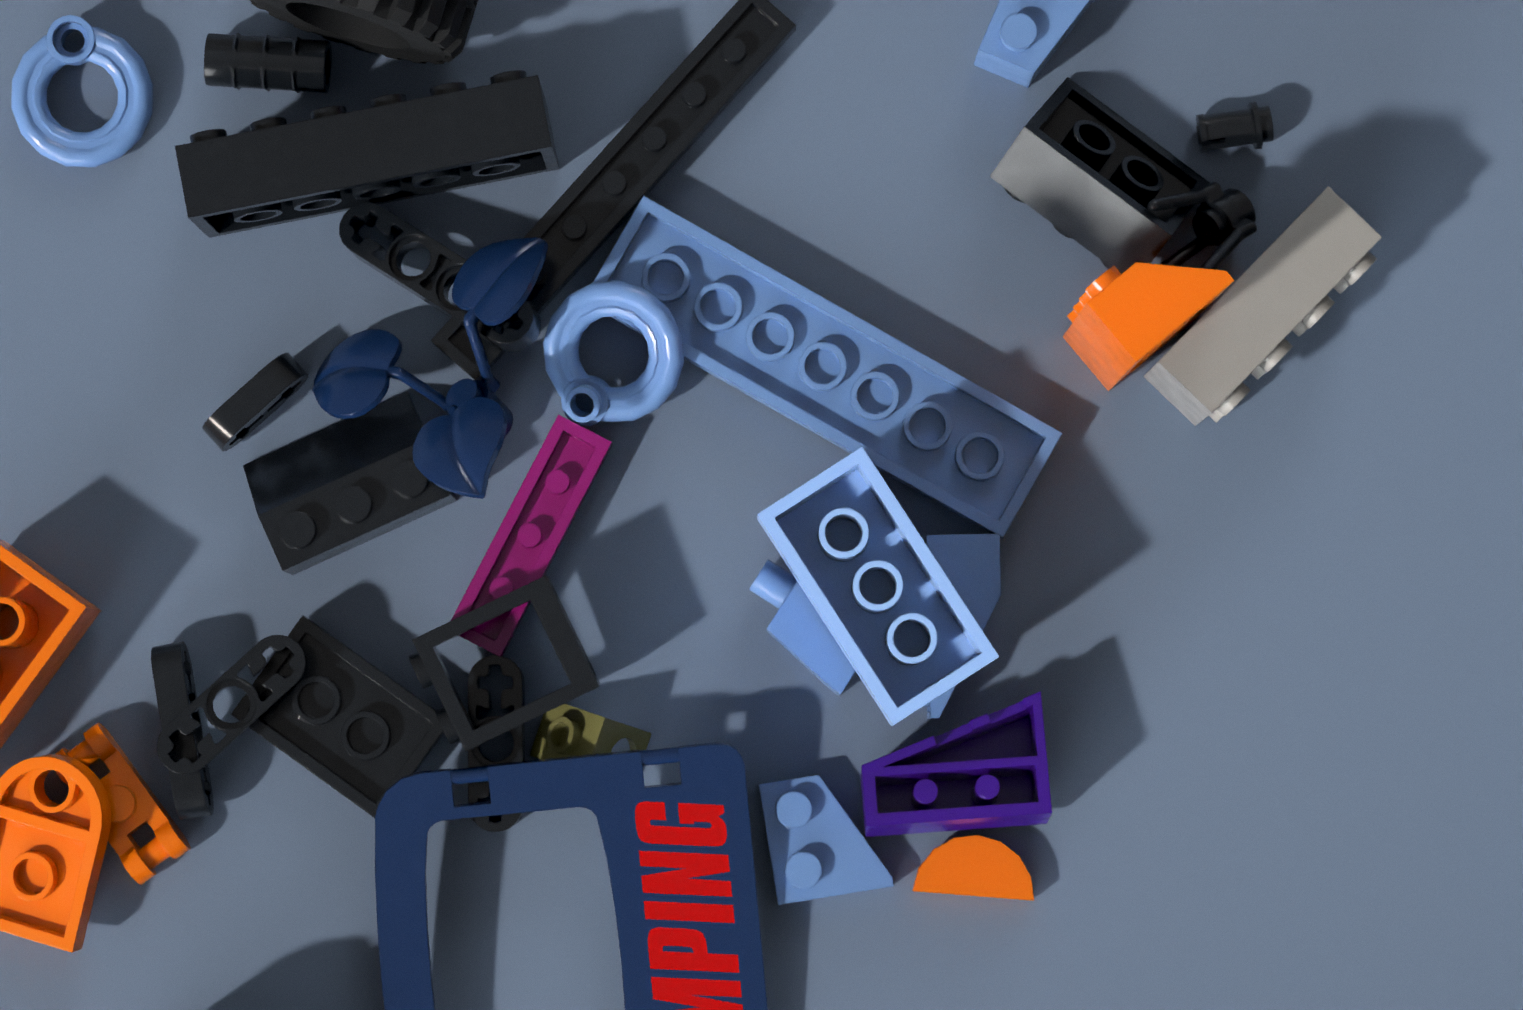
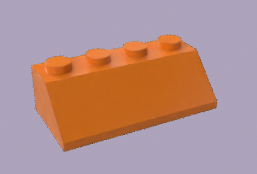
M1136 262L1121 274L1113 265L1085 289L1086 292L1079 298L1080 301L1073 306L1074 310L1067 315L1072 324L1063 335V338L1109 392L1197 319L1235 280L1225 270Z

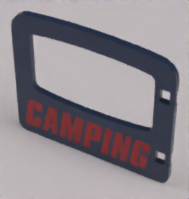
M714 742L643 751L632 750L491 764L461 769L450 768L420 771L401 777L386 790L375 815L377 933L385 1010H436L431 972L426 885L427 841L430 827L444 820L575 807L587 808L595 814L602 837L616 913L625 1010H768L745 765L742 755L732 745ZM679 762L680 783L644 785L643 766ZM489 781L491 801L455 805L454 784Z

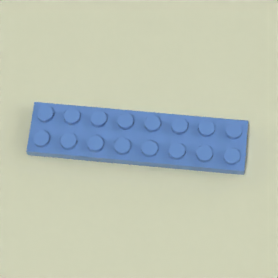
M645 196L642 197L594 282L623 281L648 290L671 311L682 333L685 360L850 454L863 447L878 470L987 532L1000 534V539L1006 534L1062 435V432ZM617 316L611 317L643 335L641 330L629 320Z

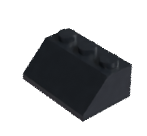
M1068 77L1024 126L990 175L993 180L1004 187L1012 198L1026 203L1050 221L1060 234L1074 239L1097 256L1106 268L1109 269L1115 265L1121 274L1136 262L1151 264L1194 206L1190 205L1154 212L1148 209L1149 201L1165 196L1201 190L1211 184Z
M408 391L378 404L363 416L344 419L243 465L258 517L282 571L295 575L457 501L454 493L444 490L429 481L415 466L412 454L413 446L419 431L424 425Z

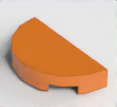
M977 834L953 837L934 848L918 867L912 891L1034 901L1032 879L1020 856L1001 841Z

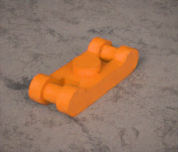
M97 722L83 733L85 739L70 751L63 747L55 754L74 758L87 767L100 758L111 771L100 779L107 791L111 805L112 820L108 842L118 854L120 861L130 876L139 885H142L156 875V866L170 856L176 860L190 850L191 846L113 736L100 722ZM55 771L59 778L68 786L65 777L58 771ZM148 823L156 837L140 848L131 834Z

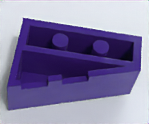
M1041 691L999 711L972 719L969 723L936 737L933 735L863 764L861 767V790L865 837L1047 824L1052 815Z

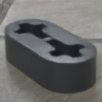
M289 353L278 356L222 404L204 423L203 430L222 451L231 449L297 392L307 380L308 374Z

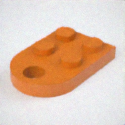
M56 754L29 758L13 765L0 777V931L71 953L81 950L83 947L112 820L110 800L104 785L89 767L74 758ZM52 770L61 773L68 783V795L62 804L51 801L45 793V778Z

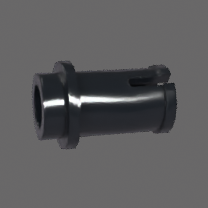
M1250 102L1248 109L1196 115V123L1198 125L1196 126L1197 139L1201 153L1208 152V150L1253 144L1254 149H1262L1264 142L1273 141V122L1269 106L1258 107L1256 102Z

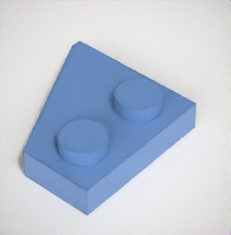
M819 775L759 784L778 905L894 886L893 878Z

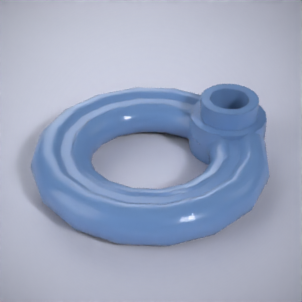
M66 15L55 20L49 27L47 35H44L22 56L12 79L11 109L21 135L40 155L66 167H97L121 158L141 139L153 112V83L143 58L124 38L100 27H92L81 17ZM73 32L82 33L85 39L83 48L77 52H68L65 47L67 36ZM92 62L103 67L113 78L118 90L117 107L112 118L101 128L90 132H74L61 126L51 115L47 105V88L53 75L63 66H79Z
M623 281L593 282L569 294L551 315L543 341L546 372L558 395L561 397L562 410L570 421L580 426H592L600 421H635L659 409L676 389L684 364L682 333L669 308L648 290ZM617 316L629 320L641 330L648 343L649 358L644 372L636 381L623 387H610L600 377L588 375L580 362L578 346L583 332L591 323L603 317ZM578 393H585L592 398L594 403L592 412H584L576 405Z

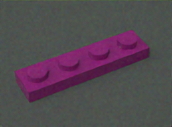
M558 414L451 621L545 576L613 445L611 441ZM531 601L459 636L501 657L504 655Z

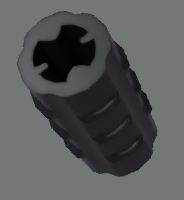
M208 33L204 50V78L208 86L234 87L238 90L241 88L264 89L268 92L270 90H287L297 93L301 91L328 93L332 50L331 43L328 40L301 39L298 36L296 38H279L269 35L266 37L246 36L239 33L236 35Z

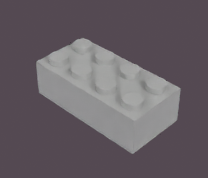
M1328 186L1143 377L1194 426L1208 416L1217 423L1250 392V389L1243 383L1250 373L1258 380L1266 372H1269L1293 347L1285 337L1291 331L1300 337L1334 305L1335 302L1327 295L1332 288L1341 294L1349 285L1354 284L1377 260L1369 250L1382 236Z

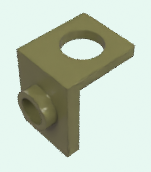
M563 704L543 714L530 755L538 759H551L611 753L614 745L623 738L628 740L630 751H643L647 749L651 733L568 704Z

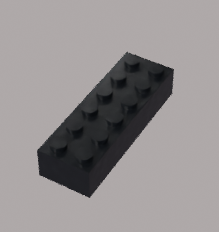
M522 70L507 71L490 77L491 84L469 89H467L464 82H452L431 88V96L407 100L405 94H390L372 99L370 101L371 108L347 112L345 106H328L310 112V120L287 124L286 118L274 117L251 123V131L227 136V132L224 129H212L194 133L190 136L191 143L175 146L188 218L204 234L211 238L344 212L359 203L372 202L379 205L558 170L559 164L547 103L538 75L527 77L526 72Z

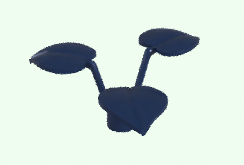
M532 237L492 243L471 255L460 268L454 280L452 299L460 309L468 311L464 316L463 322L482 377L481 380L462 379L456 382L449 389L447 395L444 396L405 369L394 366L402 352V343L395 335L381 329L365 330L342 341L328 354L321 364L314 379V387L312 388L320 407L330 416L336 418H357L375 408L382 401L388 391L390 378L404 382L439 405L448 414L428 421L419 431L412 452L413 461L417 469L429 481L444 490L467 497L485 498L490 472L502 448L505 436L512 427L513 414L495 395V392L500 387V382L492 374L477 324L480 319L482 323L488 326L499 325L519 310L531 293L541 272L547 255V242L541 238Z

